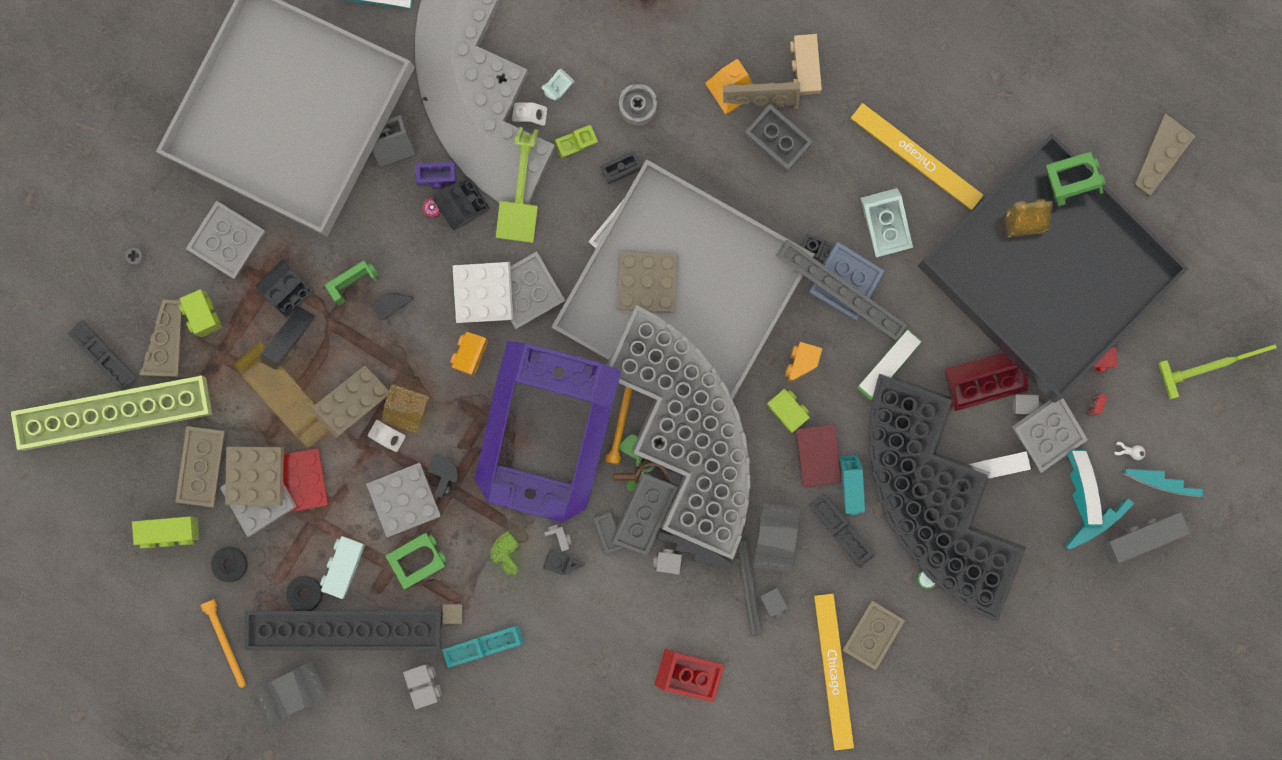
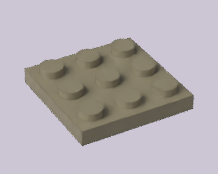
M620 252L617 310H633L638 305L647 311L675 312L678 254Z
M226 447L225 505L283 506L284 447Z

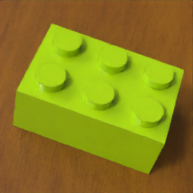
M198 517L132 522L133 544L140 545V549L156 548L155 544H159V547L175 546V542H178L179 545H192L195 540H199Z

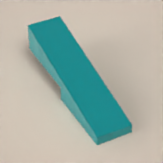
M516 625L442 649L447 667L450 668L519 646L525 642L520 626Z

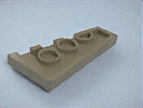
M800 82L731 84L723 86V103L748 105L750 102H754L757 106L763 107L766 104H775L776 108H784V105L792 106V109L799 110Z
M1166 113L1161 119L1154 140L1134 183V186L1148 197L1151 196L1195 138L1194 134Z
M162 300L156 326L139 375L179 377L183 317L179 308L180 300Z

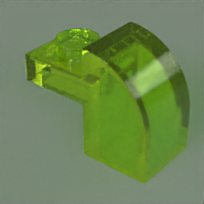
M506 531L494 542L491 548V558L495 565L502 561L504 564L501 567L508 575L511 573L514 576L520 570L508 555L520 547V545L511 533Z

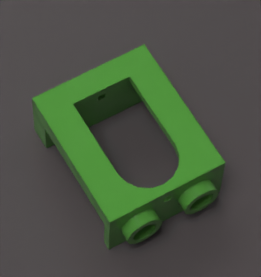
M1091 152L1046 165L1047 175L1058 206L1066 204L1065 198L1093 189L1099 188L1100 194L1103 193L1102 185H1105L1103 174L1098 173L1097 169H1100L1097 158L1093 159ZM1083 164L1091 166L1093 175L1090 178L1061 186L1057 172Z
M362 261L325 284V287L333 300L338 305H341L346 300L340 293V290L368 273L375 282H378L376 276L379 274L371 263L367 264L365 261Z
M425 533L386 555L404 590L446 567L445 562H447V559L442 551H437L435 547L437 542L433 535L429 536L428 533ZM427 546L431 548L434 553L433 561L407 576L399 559L420 547Z

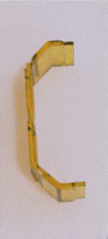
M260 341L234 365L292 433L307 448H311L329 430L310 411L315 405L313 401L281 365L276 371L260 362L261 353L266 348V345Z

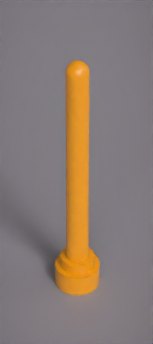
M627 386L624 391L612 448L605 457V462L620 465L619 447L633 389Z
M215 599L201 604L202 611L210 617L238 686L241 688L245 687L246 682L216 614L217 604Z

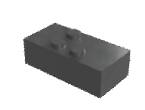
M1175 512L1158 519H1150L1141 526H1129L1123 529L1124 533L1102 541V544L1110 562L1121 563L1189 535L1190 531L1182 512Z

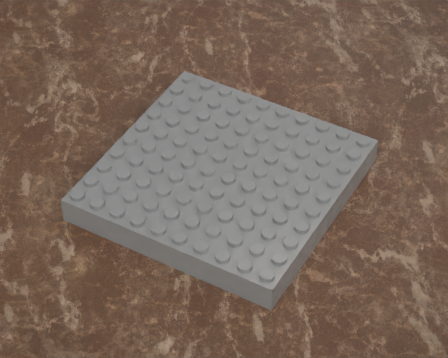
M235 0L156 152L164 158L328 237L415 67L409 60L282 0Z
M646 159L551 328L609 360L633 311L617 310L620 252L678 254L675 312H649L659 316L676 328L701 351L717 371L733 400L803 275L776 257L784 242L789 239ZM792 242L794 245L799 247L801 250L806 252L811 257L815 255L812 252L806 250L805 248L799 246L798 244Z

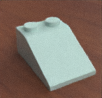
M897 188L860 198L876 257L913 248L902 196Z

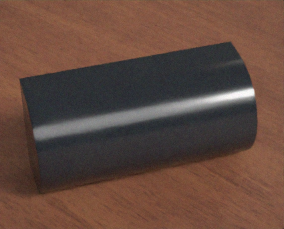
M635 151L600 166L609 185L640 171L642 165Z

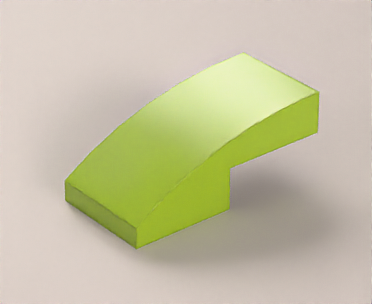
M591 125L554 140L561 159L598 143Z

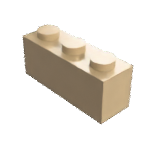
M817 34L796 35L793 37V41L790 42V52L794 53V60L791 61L792 72H796V79H793V82H800V95L820 94L822 87Z

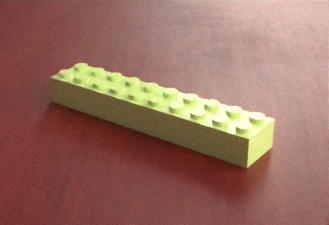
M204 376L11 412L17 450L22 451L212 415L207 381Z

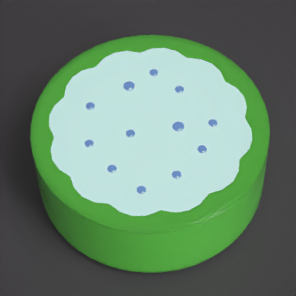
M923 570L918 574L917 580L921 587L930 589L936 585L935 582L933 583L924 574Z

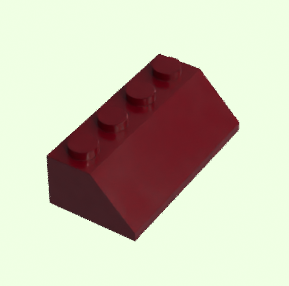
M1003 352L944 369L950 397L955 398L953 403L955 411L1028 391L1027 376Z

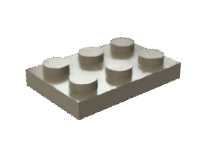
M871 600L842 651L876 670L905 620Z

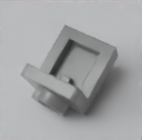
M557 524L547 528L548 531L544 532L545 536L556 533L561 550L570 549L569 545L572 542L569 533L565 534L563 527L559 528Z

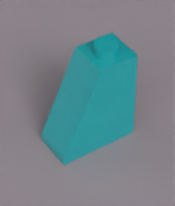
M858 455L840 456L839 466L844 510L846 514L858 515L861 512H865L863 469Z

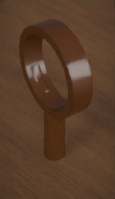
M647 460L636 468L635 473H613V481H635L637 484L640 472L648 466L661 468L664 473L663 480H668V474L664 466Z

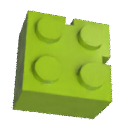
M200 289L179 298L181 302L179 308L182 314H186L189 320L186 323L191 333L193 332L200 337H204L222 329L216 312L211 313L214 307L208 293Z

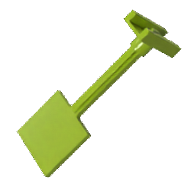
M519 127L515 136V144H519V149L521 150L515 202L500 200L496 238L534 242L538 205L524 204L523 198L529 151H531V146H534L539 130L535 129L532 135L523 133V128Z
M1275 344L1182 372L1179 370L1172 373L1167 360L1159 362L1158 365L1169 399L1179 397L1176 383L1182 382L1183 379L1230 365L1237 360L1277 347Z

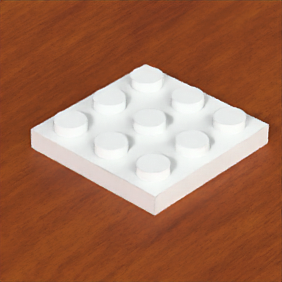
M510 262L453 266L456 323L514 320Z

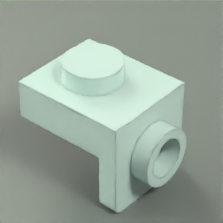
M559 69L549 82L541 88L545 91L544 94L548 98L557 100L566 93L575 81L565 71Z

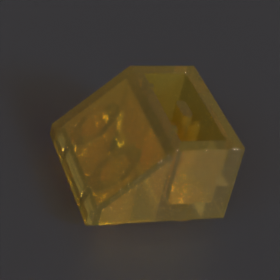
M1045 199L1035 200L1034 203H1027L1026 201L1016 202L1004 214L1007 236L1046 233L1050 229L1052 201L1045 202Z
M392 384L385 402L381 422L418 434L430 397Z

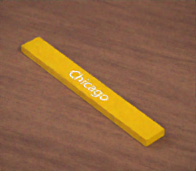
M862 103L851 117L852 121L972 211L982 198V193Z
M834 594L814 596L834 750L854 748Z

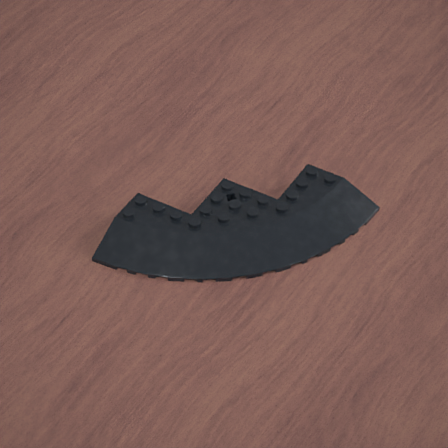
M879 374L870 411L869 455L878 499L883 506L886 519L897 535L899 543L909 553L913 562L924 571V574L933 583L935 582L944 592L951 595L964 606L966 605L974 610V612L998 622L1026 547L972 527L991 472L936 453L955 398L910 382ZM966 481L969 487L963 489V485L960 482Z

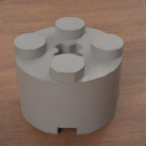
M633 84L622 91L619 98V112L627 123L641 126L650 122L655 116L657 99L650 87L642 84ZM634 102H636V103H640V102H641V108H639V107H636V108H635V107H634Z

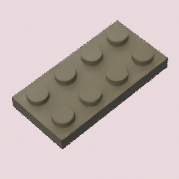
M363 366L315 404L310 411L337 439L389 397L391 392L366 366Z
M186 426L175 503L215 508L226 431Z

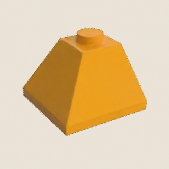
M736 59L717 72L705 85L725 115H727L742 104L723 103V86L731 84L747 85L751 84L752 81L740 61Z

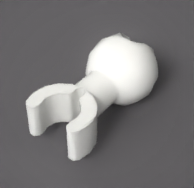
M1122 442L1116 443L1125 451L1114 452V455L1127 454L1131 455L1134 460H1141L1145 457V449L1140 445L1131 448L1126 447ZM1140 451L1144 452L1143 456L1140 455Z

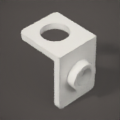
M533 102L514 103L512 121L532 122L544 126L547 107ZM538 109H540L542 113L540 120H538L536 117V112Z
M379 420L375 421L368 434V437L395 452L398 451L406 437ZM394 436H398L397 443L391 445V439Z

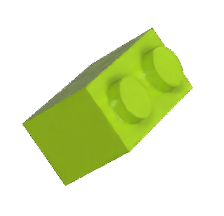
M783 389L766 405L787 430L793 433L810 418L807 415L809 411L803 404L798 405L795 401L797 397L791 390L786 391Z

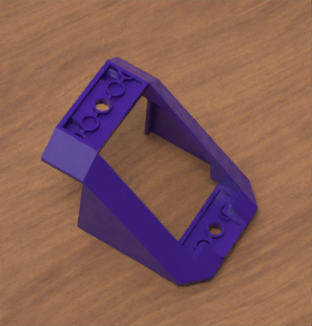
M507 341L496 380L475 480L488 503L562 523L584 511L588 505L611 419V408L621 371L599 362L527 343ZM562 368L565 371L564 376L556 378L553 375L554 369ZM516 383L592 402L572 485L498 465ZM532 488L536 491L535 498L527 499L525 497L527 489Z

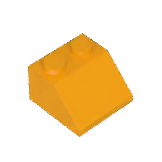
M466 332L465 336L461 335L458 341V346H460L458 353L454 352L450 361L453 364L452 368L475 377L489 341L482 336Z

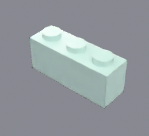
M344 536L336 540L334 545L335 555L330 557L327 568H329L328 574L322 577L320 583L322 592L341 599L346 598L365 544Z

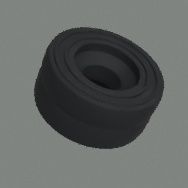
M233 547L218 550L211 561L213 574L223 582H234L241 579L248 567L245 554ZM227 559H232L235 563L232 570H227L224 567Z
M297 577L287 587L286 597L288 603L299 611L312 610L321 602L323 595L322 587L312 577ZM302 588H307L310 592V596L307 599H302L299 596V591Z

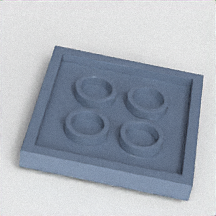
M839 242L834 243L822 264L869 298L884 273L883 269ZM812 282L807 292L853 320L858 319V314Z

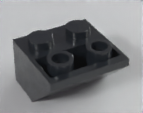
M469 178L445 187L433 198V201L453 231L467 225L490 209Z
M283 260L255 286L286 318L314 292Z

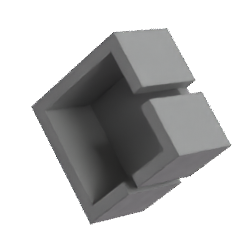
M429 663L403 672L408 689H413L410 695L415 710L441 700L442 691L440 685H436L434 680L436 672Z

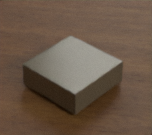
M443 604L442 624H462L463 604Z

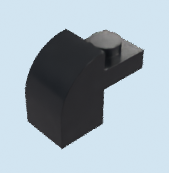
M434 454L428 472L442 477L435 495L443 498L444 495L448 496L452 487L449 484L450 481L458 483L459 472L451 460Z

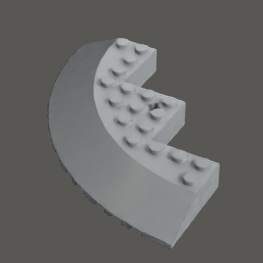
M421 0L415 30V66L421 97L423 99L426 96L428 101L423 100V104L432 127L448 155L477 187L498 203H500V200L515 202L521 155L520 145L515 144V136L519 128L506 123V120L528 76V70L479 47L501 0ZM505 78L507 82L499 84V79ZM539 137L535 145L531 146V151H529L523 198L524 204H530L555 151L554 144Z
M636 305L615 345L607 365L621 371L618 383L655 399L632 448L633 453L683 475L661 527L663 530L733 559L746 521L750 490V461L746 436L739 413L727 387L701 351L680 331L662 318ZM661 438L662 444L658 443L655 445L654 440Z

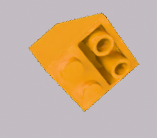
M800 342L797 346L795 345L790 356L793 362L787 366L785 376L788 377L787 382L791 383L813 371L818 366L822 348Z

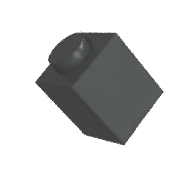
M777 587L759 596L769 617L774 616L776 619L786 614L784 610L788 608Z

